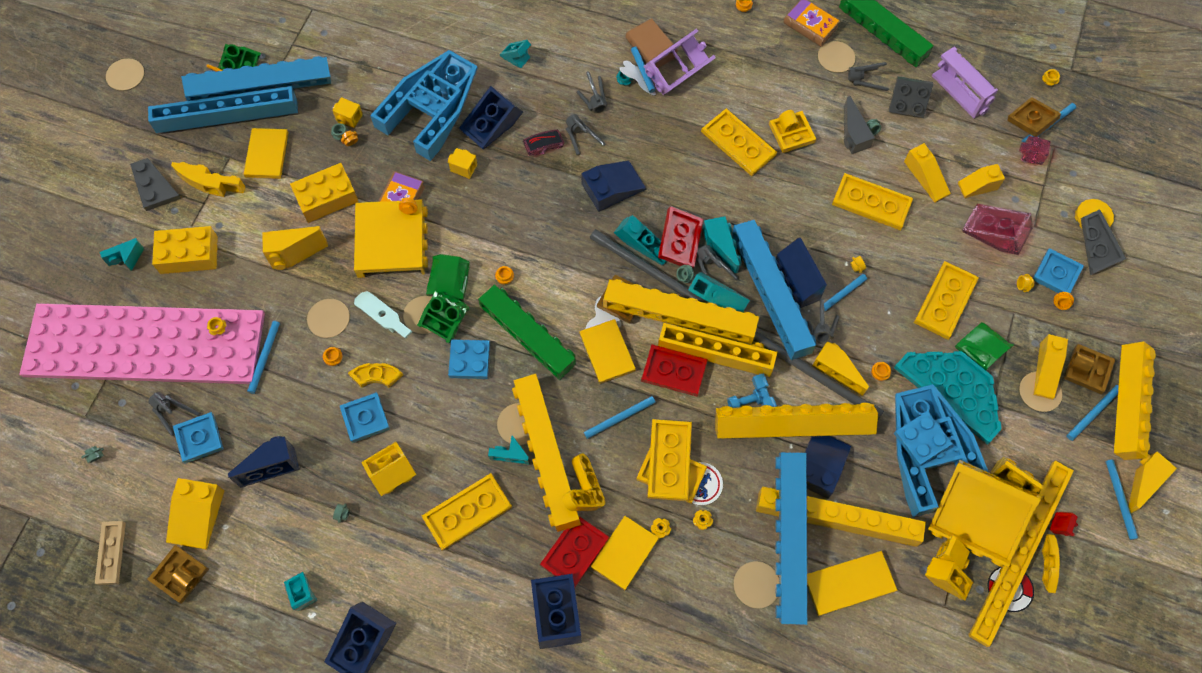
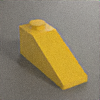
M925 143L909 150L904 163L931 199L936 203L949 196L951 193L936 158Z
M1048 334L1040 343L1033 395L1052 400L1055 398L1066 358L1068 339Z
M826 342L812 366L863 396L869 387L847 354L837 344Z
M1158 451L1152 455L1148 454V458L1139 461L1141 465L1135 472L1128 505L1130 513L1140 509L1177 469Z

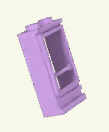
M697 28L644 65L647 76L652 78L656 89L662 95L672 90L716 58L714 55L708 58L703 51L707 47L706 43L701 42L699 44L694 37V34L698 32ZM679 46L682 47L694 65V68L688 71V68L675 52V49ZM672 52L681 65L682 71L686 74L671 85H668L655 63Z
M954 46L941 55L943 60L938 63V67L941 69L933 73L932 77L973 119L979 115L983 116L989 111V105L995 100L994 96L998 89H994L964 57L962 58V55L956 52L957 48ZM957 74L963 79V81H961L957 77ZM965 82L981 97V100L965 85Z

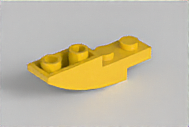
M172 162L171 164L182 180L205 193L225 197L226 191L244 193L245 191L244 183L237 176L232 175L229 177L218 173L211 174L208 167L201 164L190 165L185 162Z

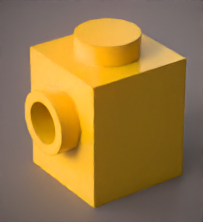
M342 97L338 103H335L332 110L338 123L346 124L353 128L356 127L363 116L359 104Z
M456 148L454 153H451L448 158L450 172L470 179L477 167L476 155L471 154L467 150Z

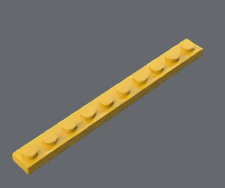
M1057 461L1052 462L1042 483L1043 488L1037 493L1041 496V500L1033 512L1009 567L1005 565L1001 567L968 635L986 647L991 646L1074 470Z

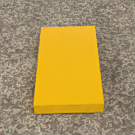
M727 108L701 129V132L751 176L777 155V151Z
M844 173L832 205L901 231L913 198Z
M944 261L914 323L949 340L979 277Z
M652 419L647 498L688 501L692 422Z
M492 473L421 516L439 547L444 551L510 510L512 505Z
M882 551L807 574V588L818 616L898 591Z

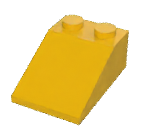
M320 226L262 232L263 254L272 269L283 270L292 267L328 247V242Z
M1004 456L997 461L990 471L991 474L1034 493L1043 488V485L1034 478L1032 473L1022 470L1013 460Z
M178 478L171 497L166 543L207 550L225 491L217 484Z

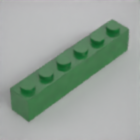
M841 0L839 8L844 13L852 17L857 23L866 28L868 32L879 38L882 43H885L914 67L919 66L929 57L934 45L877 1Z
M494 284L478 299L480 307L560 381L576 365L575 354L570 349L566 350L557 337H552L548 334V330L543 324L539 325L536 323L531 313L528 311L524 312L518 301L515 299L512 301L502 287L499 289Z

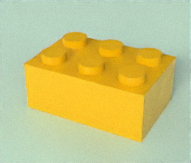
M342 163L290 183L308 223L359 202Z
M211 226L154 231L152 265L160 274L217 269L218 236Z

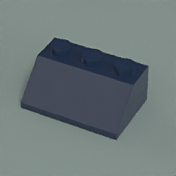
M801 237L797 238L777 254L776 260L779 271H782L787 287H790L792 290V297L795 303L797 302L799 307L803 308L820 301L827 284Z

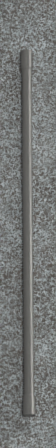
M595 229L590 235L591 240L611 250L687 299L694 298L703 303H710L688 291L687 287L610 240L609 237ZM757 331L755 332L753 341L762 343L764 348L777 352L778 357L854 405L861 403L873 404L800 358L791 360L784 348ZM874 405L878 412L879 420L884 410Z

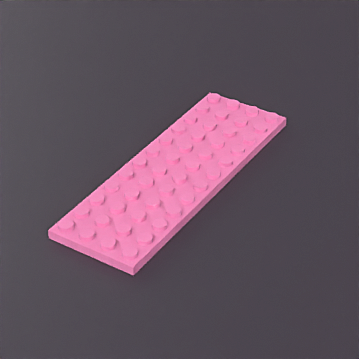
M36 304L19 375L32 378L250 384L257 366L265 313L263 310ZM218 317L221 320H225L227 326L223 334L214 336L209 333L207 323L211 318Z

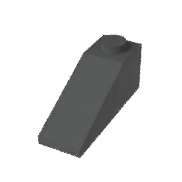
M849 96L844 105V144L851 154L871 148L875 137L853 99Z

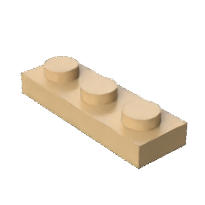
M124 521L102 522L95 576L96 585L119 584L126 525Z

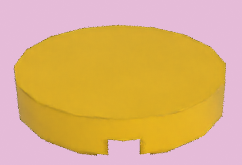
M1088 199L1083 201L1076 209L1075 219L1076 222L1078 220L1079 226L1082 228L1081 218L1100 209L1110 227L1114 221V214L1105 202L1097 199Z

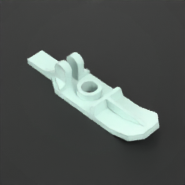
M362 292L355 298L354 305L383 328L389 329L392 333L396 331L405 339L412 333L409 328L400 322L399 315L370 292Z

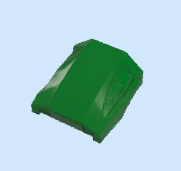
M225 44L218 68L223 70L226 68L240 69L243 66L255 67L258 64L261 53L246 47Z
M444 254L433 256L426 295L431 296L435 291H441L450 294L460 301H464L470 261L461 257Z
M435 291L425 307L417 326L428 329L445 339L447 343H451L462 319L470 308L450 294Z
M981 322L957 343L955 348L965 353L983 369L987 370L1014 345L1008 343L998 333Z

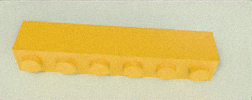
M663 323L658 341V346L705 358L711 363L757 375L764 373L765 377L769 378L777 356V352L667 323Z
M1144 341L1125 344L1121 347L1114 454L1123 460L1148 458V451L1150 450L1151 396L1153 395L1152 380L1155 374L1153 364L1156 353L1154 348Z

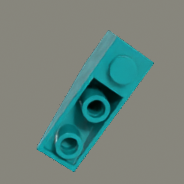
M631 215L623 219L614 231V234L628 246L658 264L663 265L666 260L658 258L661 240L635 216Z
M726 216L704 220L702 230L706 244L715 251L717 256L735 274L738 273L739 266H741V258L735 251L737 246L735 239H732L730 234L732 233L730 222L727 223Z
M703 272L695 276L688 291L710 303L723 308L731 307L739 312H744L750 302V299Z

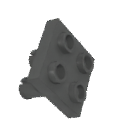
M897 76L888 109L889 112L924 118L933 82Z

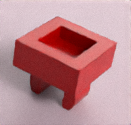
M1056 512L1050 531L1054 534L1074 536L1073 529L1078 526L1076 522L1078 517L1074 513Z

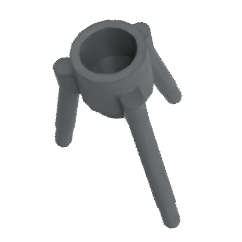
M887 62L849 67L848 80L853 81V85H862L888 91L889 88L860 81V79H864V71L878 69L880 66L887 65Z
M587 71L586 74L594 95L590 98L591 101L589 102L579 90L577 94L588 106L589 111L593 110L595 113L604 111L608 105L605 100L601 76H598L600 96L597 93L590 72Z
M573 114L566 119L568 126L566 131L569 133L577 155L580 152L573 132L579 133L581 130L584 133L588 132L600 144L605 146V142L585 125L578 115Z
M705 245L697 251L699 256L697 261L704 274L707 275L704 263L708 265L714 262L719 268L723 267L735 280L738 279L709 245Z
M820 299V323L814 330L811 322L807 321L811 334L817 342L826 343L834 338L833 333L838 323L839 315L835 316L830 329L825 323L824 300Z
M161 392L154 393L148 401L153 407L152 411L158 416L171 436L174 435V432L161 414V412L165 411L169 414L172 413V410L169 409L170 403L196 416H200L199 412L172 399L169 395L164 396Z

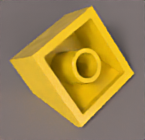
M397 442L392 443L361 462L381 496L391 493L397 486L409 482L416 475Z

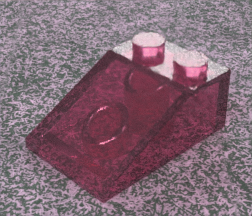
M976 204L963 228V233L1001 252L1019 255L1033 229L1031 213Z

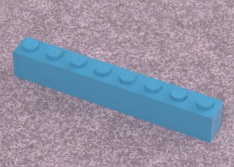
M321 56L308 60L280 61L277 64L270 65L263 63L255 67L226 68L223 71H206L202 74L189 73L186 76H181L187 101L289 86L295 89L331 84L327 57Z
M292 86L148 106V122L156 133L294 114L298 113L297 98Z
M755 220L734 225L731 236L736 241L738 251L790 359L794 360L812 354L816 347V339L809 332L806 319H803L800 307L792 297L791 288L787 287L783 272L779 271L775 256H772L769 244L762 236L761 227L757 226Z
M781 452L779 457H775V469H779V478H775V490H779V499L775 500V510L779 511V520L775 521V531L779 533V541L775 542V552L779 554V562L775 564V573L779 575V584L775 586L776 597H779V605H776L775 614L781 624L807 625L806 453Z

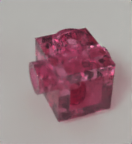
M1029 136L1025 142L1021 143L1019 152L1022 153L1021 160L1031 164L1042 165L1049 155L1051 141Z

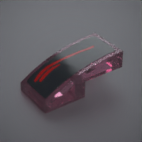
M558 129L541 132L523 139V144L529 156L545 154L547 149L562 148L565 144Z

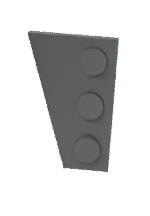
M148 158L130 164L143 208L146 211L181 199L179 194Z
M1100 209L1081 218L1090 275L1126 259Z

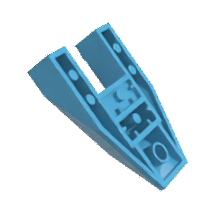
M450 50L446 51L407 75L398 83L370 115L374 127L389 135L413 106L426 113L433 119L415 138L413 143L416 153L431 161L441 150L456 123L478 67Z
M933 384L895 394L896 430L928 411L952 442L950 447L918 467L896 438L897 459L903 488L913 518L932 513L939 507L925 469L953 462L957 466L959 460H962L988 472L974 434Z

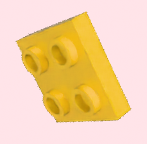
M787 110L779 118L769 122V126L782 153L816 142V137L803 111L794 113L793 110Z

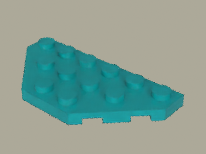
M954 351L953 353L907 352L895 365L894 369L917 388L933 384L970 431L987 445L1002 429L1001 422L998 419L997 411L999 409L997 397L994 394L993 376L962 351Z

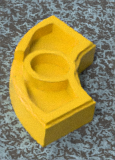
M366 363L348 372V375L361 388L372 383L384 384L390 388L403 376V373L386 363Z
M1047 534L1042 548L1044 559L1042 581L1048 593H1056L1060 569L1059 548L1055 535Z

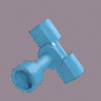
M764 373L752 378L755 387L753 394L739 399L736 396L727 398L728 406L732 408H739L742 405L755 401L758 405L777 407L774 397H770L767 388L769 385Z

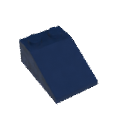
M490 86L459 129L484 150L510 129L522 115L523 111L500 91Z
M629 160L599 165L581 173L582 186L598 212L646 190L645 185Z
M285 436L273 437L270 441L264 442L228 473V478L242 488L298 471L300 469L295 448Z
M811 436L804 452L806 453V489L829 499L840 478L851 446L831 436Z
M573 574L531 580L539 648L545 649L582 643Z
M363 601L350 607L324 663L340 673H368L388 642L397 623Z

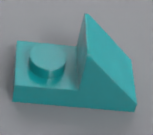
M527 39L509 43L500 53V56L518 68H522L530 59L527 49L531 46V43Z
M135 238L100 252V255L108 266L117 265L123 261L132 271L144 248Z
M513 435L511 436L509 450L503 446H495V449L489 448L488 457L490 460L527 465L530 463L528 455Z
M304 572L284 582L293 610L300 611L318 601L310 589Z

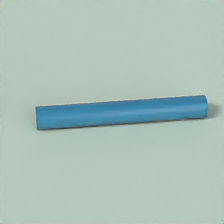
M636 46L632 47L631 52L649 92L653 93L656 89L651 78L645 72V64Z
M861 274L824 303V311H827L867 280L866 275Z

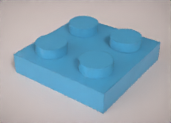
M1049 248L1033 279L1035 282L1057 293H1071L1084 265Z
M451 340L449 378L488 379L490 341Z
M377 392L340 405V410L352 443L390 430Z
M928 411L893 433L918 467L952 445V442Z
M212 412L173 426L181 459L185 464L224 450Z

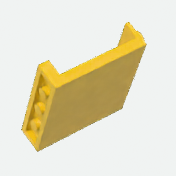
M415 200L418 208L413 214H405L399 210V203L401 201L355 203L354 271L358 278H365V273L409 270H421L422 275H425V268H428V258L425 256V251H428V242L425 240V234H428V225L425 223V217H428L427 206H424L422 200Z
M959 460L928 530H931L934 536L942 539L943 537L950 538L953 535L965 547L971 549L974 555L979 557L986 556L992 559V563L1000 567L1004 565L1009 567L1033 512L1041 500V496Z

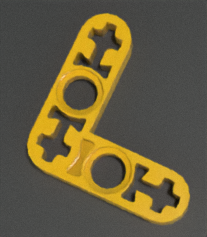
M580 453L572 458V465L582 490L573 489L564 494L563 503L570 511H595L605 505V498L589 458L584 453Z

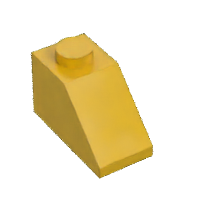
M994 164L978 169L960 180L958 185L964 198L998 190L1005 177L999 165Z
M952 535L940 545L935 558L955 562L961 570H965L970 561L968 559L970 551L957 537Z
M933 557L930 565L927 567L925 576L935 586L961 600H966L973 582L955 562Z

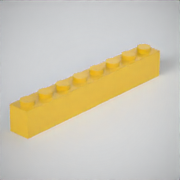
M609 279L603 299L604 308L747 344H752L759 316H755L751 312L743 313L731 307L723 308L714 303H703L694 298L687 299L674 293L667 294L658 289L643 288L638 284L630 285L618 279Z
M533 374L513 380L515 387L512 388L514 398H519L520 405H517L520 417L524 416L525 422L522 423L525 434L529 433L530 437L527 444L530 452L534 451L535 458L532 459L535 471L539 470L541 475L537 477L540 489H545L546 495L543 496L546 508L550 507L551 514L548 515L551 527L555 526L557 532L579 526L581 523L577 511L568 510L563 503V495L571 491L537 375Z
M842 403L840 405L821 404L817 406L802 404L801 406L782 405L778 407L763 405L761 407L742 406L739 408L723 406L716 408L715 431L717 438L870 435L877 432L878 412L874 404L870 403L856 405Z
M762 486L758 495L756 512L779 517V511L775 510V500L779 499V490ZM807 496V523L915 547L919 546L924 540L926 523L924 521Z

